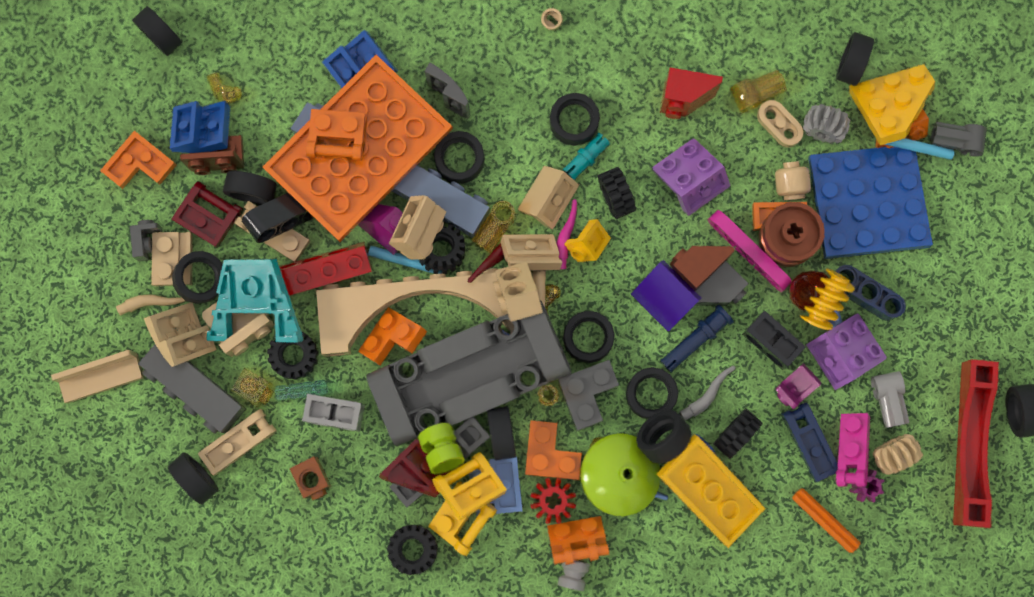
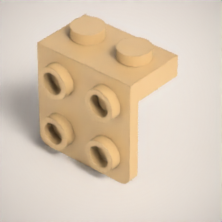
M217 302L202 313V318L210 329L214 316H211L212 310H216ZM232 313L233 335L225 341H220L221 344L219 346L225 354L231 357L234 355L238 356L249 348L248 345L254 340H260L271 332L270 329L275 324L267 313Z

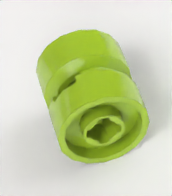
M436 424L423 430L418 435L423 452L428 454L426 460L431 473H446L463 464L464 456L460 446L455 444L456 436L451 424Z

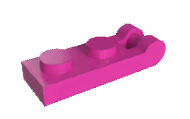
M868 413L841 414L838 470L836 472L838 487H847L848 484H856L857 487L867 486L870 416ZM849 468H857L856 473H848Z

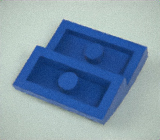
M363 30L346 46L341 45L322 61L341 88L375 55L382 59L395 73L398 72L366 30Z
M197 101L173 107L170 150L180 153H201L228 148L229 104L226 101L201 107Z

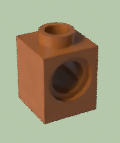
M314 456L290 468L302 497L305 499L311 497L312 501H315L327 495L326 489L332 487L318 457ZM314 472L317 474L319 481L315 487L309 488L305 480L309 473Z

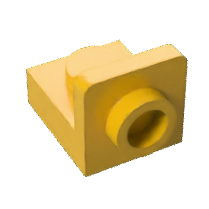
M598 219L589 220L578 238L568 239L564 245L577 262L596 261L611 237Z

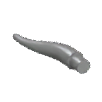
M731 366L720 373L700 399L679 411L681 417L686 421L705 411L714 401L722 381L736 367Z

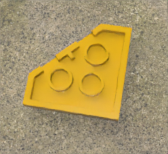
M923 64L860 82L856 86L850 85L849 92L881 146L907 137L914 120H917L927 97L934 90L935 80Z

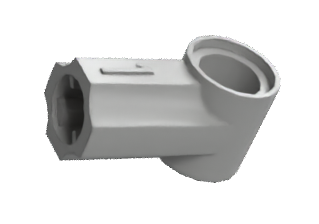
M896 371L872 376L871 386L872 388L875 387L873 395L879 401L884 427L910 423L903 397L905 394V383L902 374Z

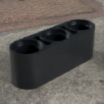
M286 193L248 211L243 216L242 223L257 243H263L312 220L314 217L289 193Z

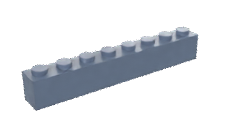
M308 102L306 103L291 127L294 135L310 120L311 109H321L323 107L321 104L316 103L314 106ZM420 163L392 190V192L408 201L411 196H428L436 205H439L446 211L443 219L444 222L452 224L454 228H458L473 239L490 213V207L487 206L488 202L476 194L471 197L464 193L465 188L453 181L450 184L441 179L443 176L431 168L426 171L419 167Z

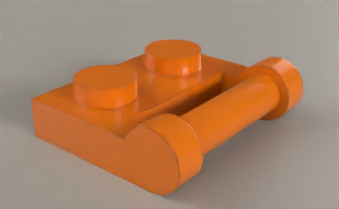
M311 109L306 156L352 157L353 160L361 161L366 114L362 112ZM318 138L354 141L353 147L318 144Z

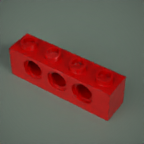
M365 242L279 266L289 296L372 272V265Z

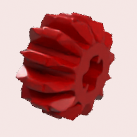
M546 478L547 489H544L538 483L536 488L542 494L531 493L532 498L540 499V503L531 504V509L541 506L542 510L536 514L538 519L546 512L548 513L545 520L547 524H550L552 515H555L557 524H560L561 517L559 513L562 512L569 519L571 515L565 508H576V504L567 503V499L575 498L576 494H565V491L571 487L569 483L562 489L559 488L561 478L556 479L555 487L551 486L550 478ZM556 493L559 495L557 499L561 498V504L555 505L554 509L548 507L549 503L546 504L545 499Z

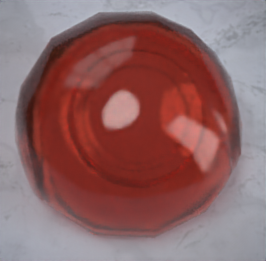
M809 270L795 276L789 288V297L792 304L799 310L806 311L804 309L805 306L814 307L815 304L810 300V297H820L815 288H825V285L820 280L821 277L829 278L825 273Z

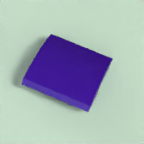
M664 260L631 293L668 332L702 299Z

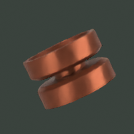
M788 202L778 206L763 221L759 231V245L761 249L777 265L782 267H795L806 262L820 249L824 240V224L820 215L812 207L800 202Z

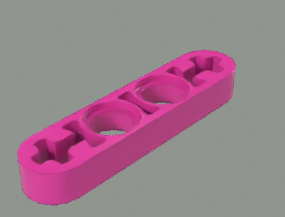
M716 210L708 218L709 224L732 247L736 246L734 249L752 266L755 264L754 268L775 289L783 292L792 283L790 277L723 212Z

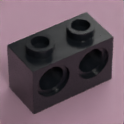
M765 310L742 334L782 370L789 367L806 347Z

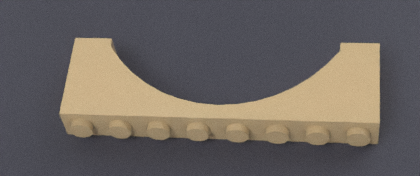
M491 268L484 271L472 283L467 281L472 275V271L457 272L455 277H446V274L430 275V279L419 280L418 276L404 277L403 282L394 283L392 279L377 280L374 285H366V282H352L350 287L339 288L338 284L324 285L323 290H316L321 355L324 357L351 355L352 345L369 322L389 306L413 296L424 294L453 295L481 306L496 318L504 316L508 312L502 313L493 282L498 281L495 272L498 269ZM504 320L502 324L512 334L514 324L510 320Z

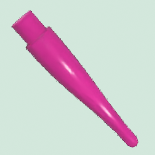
M576 199L572 200L569 218L556 241L559 260H562L560 269H566L568 249L564 244L570 239L577 213Z

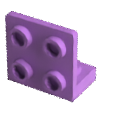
M691 139L653 166L654 173L677 195L682 210L688 216L731 186L725 167L696 139Z
M858 313L806 344L835 390L855 380L887 358Z

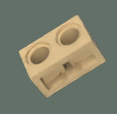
M527 262L495 270L498 280L493 282L502 313L508 312L511 322L543 313L538 292Z

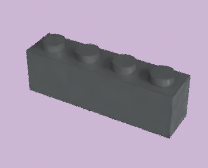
M156 344L138 363L144 368L142 374L153 383L157 380L165 386L162 390L174 400L177 397L185 403L183 408L194 417L199 414L206 421L203 425L214 434L218 431L224 434L228 432L246 410L243 405L190 361L171 367Z

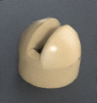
M549 8L543 12L541 21L548 30H556L562 25L563 17L557 9ZM548 15L559 21L558 24L554 25V23L546 19Z

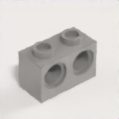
M307 394L302 421L360 432L365 405L359 402Z

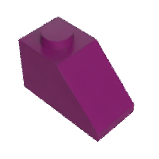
M378 204L358 225L390 253L395 255L398 252L389 242L403 212L394 206Z

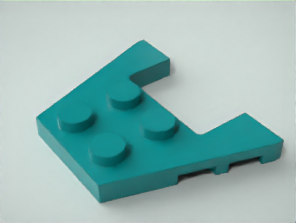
M277 259L224 260L216 292L219 294L216 310H212L211 316H214L211 330L207 332V341H225L233 335L232 313H273L275 315L276 342L303 341V336Z

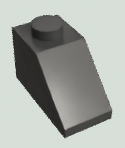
M725 261L695 291L702 298L695 306H716L718 304L720 306H727L731 301L737 304L747 294L743 289L749 283Z

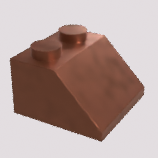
M692 246L688 251L682 248L672 258L669 265L696 291L730 258L735 249L732 246Z

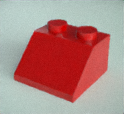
M670 67L664 85L660 113H665V116L671 119H680L681 116H688L716 97L723 76Z

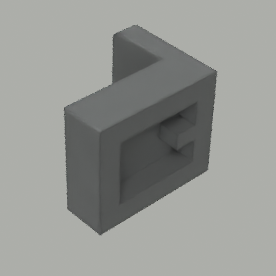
M154 220L138 221V225L130 226L132 257L138 262L148 261L149 253L152 252V241L150 237H147V234L162 232V227L158 223H154Z

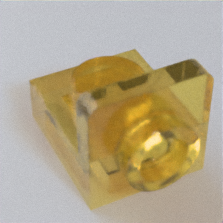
M244 368L231 391L253 405L260 407L262 403L266 405L272 397L274 391L271 388L274 384Z

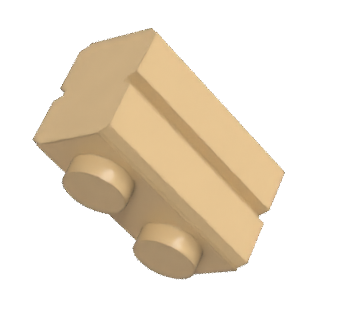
M411 196L389 244L396 250L401 251L400 253L408 259H425L433 250L432 243L436 234L443 228V219L446 211L439 205H436L428 196Z

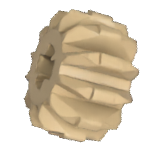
M904 434L884 442L872 453L877 467L880 468L882 473L887 475L896 474L901 470L911 467L919 462L923 456L918 441L910 434Z

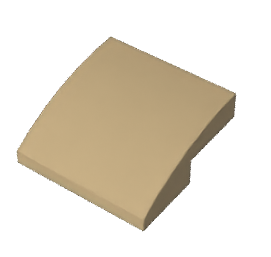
M191 302L144 318L152 339L171 367L217 350L214 341H207L206 336L207 332L210 331L208 325L201 327L194 305Z

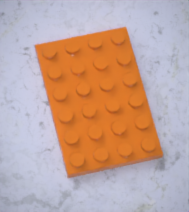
M375 55L320 109L362 112L366 114L362 160L356 161L352 157L324 155L307 157L306 146L309 136V120L263 166V169L329 233L341 242L453 127L382 59ZM318 138V144L349 147L354 145V141Z

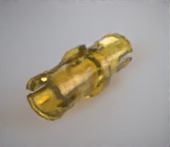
M546 384L537 393V396H539L538 401L544 406L554 405L559 398L558 390L553 385ZM545 391L552 393L553 397L551 400L544 398L543 393Z

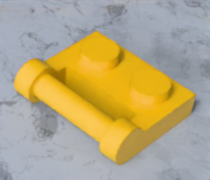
M481 452L473 455L472 460L444 476L439 475L432 479L435 488L442 494L459 521L504 495L507 491ZM476 469L482 472L454 490L449 486Z
M461 481L457 482L453 490L464 483ZM445 500L428 527L454 546L457 552L467 556L472 549V543L488 519L494 517L497 509L490 503L480 508V513L461 539L457 535L470 515L459 521Z

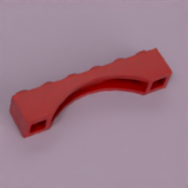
M971 359L961 364L953 525L991 528L992 498L988 478V437L993 404L998 389L999 362Z

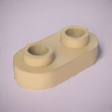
M769 100L760 106L757 113L759 123L781 146L788 148L796 146L803 137L801 124L778 101ZM766 113H774L775 118L768 119L766 117ZM784 132H792L793 137L790 139L786 138Z

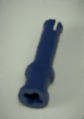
M719 304L716 305L715 311L705 320H699L698 328L665 357L661 358L660 362L672 373L675 368L708 339L710 341L712 339L715 340L717 338L716 334L727 324L732 325L734 323L733 319Z

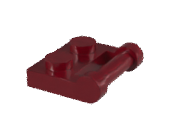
M197 181L171 220L218 249L233 226V222L243 213V208L237 204L232 205L206 189L205 184ZM201 197L227 213L224 220L196 204L197 199Z

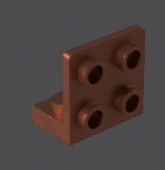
M241 135L228 136V148L210 152L181 154L180 160L196 175H209L211 170H221L222 173L237 171L239 168H244L243 137Z

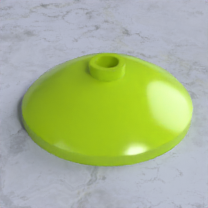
M623 433L605 436L596 441L584 456L581 465L583 490L589 501L606 514L614 516L636 514L652 502L659 489L660 478L656 475L660 471L659 463H653L640 450L637 445L636 436ZM625 469H628L630 472L628 479H625L623 476Z

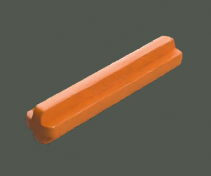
M800 488L794 493L792 499L849 553H853L858 549L861 544L860 541L805 489Z

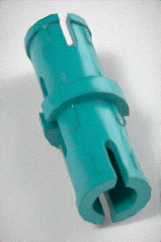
M597 133L584 149L580 148L577 151L578 155L562 171L575 181L588 166H592L595 163V159L610 145V142L606 137L602 139L603 135L601 133Z

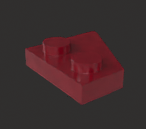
M416 438L380 473L379 477L382 480L436 498L440 493L435 488L432 479L439 475L444 476L449 472L442 474L431 473L426 460L428 454L423 452L420 442Z

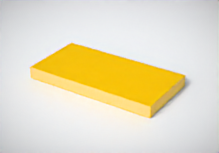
M695 434L691 437L686 449L678 457L667 462L656 474L727 548L766 509Z

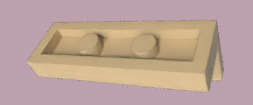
M131 350L51 375L52 381L59 382L64 403L67 404L144 379L142 368L138 364L140 362L138 354Z

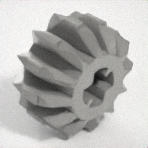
M813 105L803 122V129L806 131V134L812 136L814 140H820L822 143H841L850 128L848 114L841 112L840 108H833L831 105Z

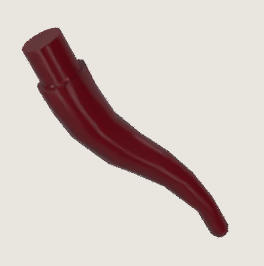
M501 243L468 278V283H472L480 274L494 267L505 258Z

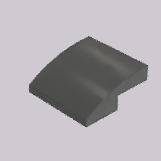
M429 62L424 71L428 87L443 94L445 108L468 120L470 117L469 103L463 91L449 75Z

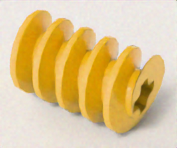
M827 268L826 271L831 276L830 279L821 277L820 280L825 285V288H815L820 297L811 296L810 300L815 304L814 307L805 306L804 309L809 313V316L800 315V317L815 327L832 330L833 325L829 320L837 321L839 316L835 311H843L844 306L839 301L848 302L849 296L844 291L853 292L855 288L848 278Z

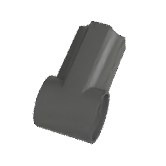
M936 121L932 129L930 141L932 145L959 150V153L962 155L970 153L969 156L978 157L984 154L987 128L978 124L959 126Z

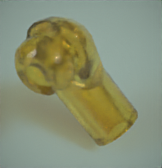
M212 73L207 76L212 93L217 100L234 103L241 99V90L238 87L232 88L231 86L223 85L219 73Z

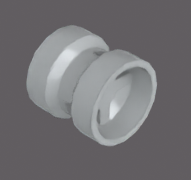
M577 560L574 561V564L570 565L562 563L565 575L559 576L557 585L584 591L586 582L582 577H585V574L588 573L590 564Z

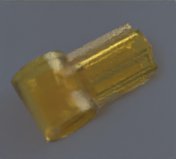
M775 70L752 81L751 79L743 80L733 85L729 90L740 113H745L748 111V108L752 110L761 105L763 101L786 92L787 88L782 74Z
M499 201L493 205L491 213L471 241L484 251L491 253L502 238V235L505 234L516 219L513 205L507 201ZM502 208H506L511 212V216L508 220L501 221L496 217L497 212Z

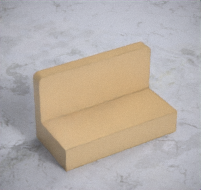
M544 166L518 210L533 216L545 227L553 229L579 187V184L564 171Z

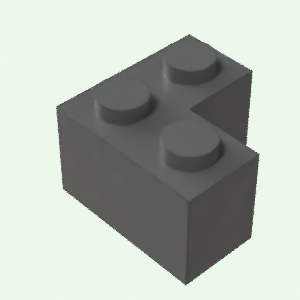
M610 360L564 376L557 381L576 432L603 422L594 397L616 389L619 386Z

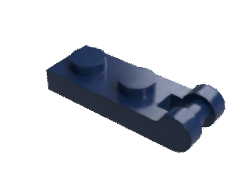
M804 402L798 405V409L792 412L787 410L781 413L785 425L788 427L814 482H819L836 474L838 463L808 403ZM804 418L807 426L799 428L796 421Z

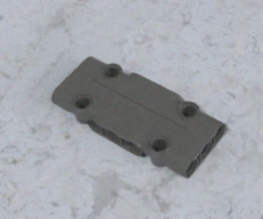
M540 300L543 313L512 321L514 331L510 335L504 334L501 330L502 322L506 319L510 320L509 315L506 314L490 322L486 321L424 347L413 355L368 373L366 378L369 388L394 445L400 446L418 438V435L423 430L429 428L423 420L425 413H431L435 417L434 425L449 423L452 426L516 399L521 394L571 374L569 363L542 301ZM406 362L411 363L414 367V374L411 377L403 373V365ZM529 370L535 374L536 380L533 385H527L523 382L522 375L524 371Z

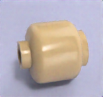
M799 161L783 163V168L775 172L776 192L779 196H784V200L803 199L805 194L810 192L809 169L805 166H800Z

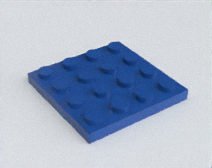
M880 147L814 154L808 157L816 211L824 224V240L822 242L824 259L930 248L933 245L915 151L898 147Z

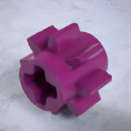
M868 470V489L852 484L849 492L858 494L856 497L857 501L864 502L867 498L868 501L874 503L876 496L884 494L881 490V484L884 482V479L875 477L877 471Z

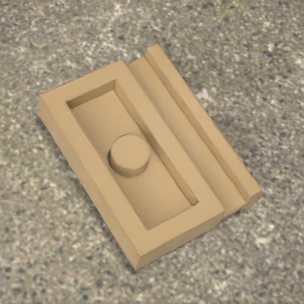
M192 232L152 233V286H173L172 274L176 264L183 256L192 252ZM192 264L188 265L184 270L183 281L185 285H192Z
M554 234L502 235L501 246L505 260L508 262V267L527 262L529 270H560L562 260H559V251Z

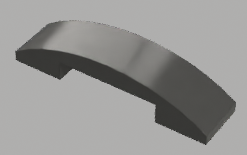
M474 416L454 431L456 436L455 444L460 446L464 460L490 438L489 434ZM394 483L389 486L406 508L424 495Z

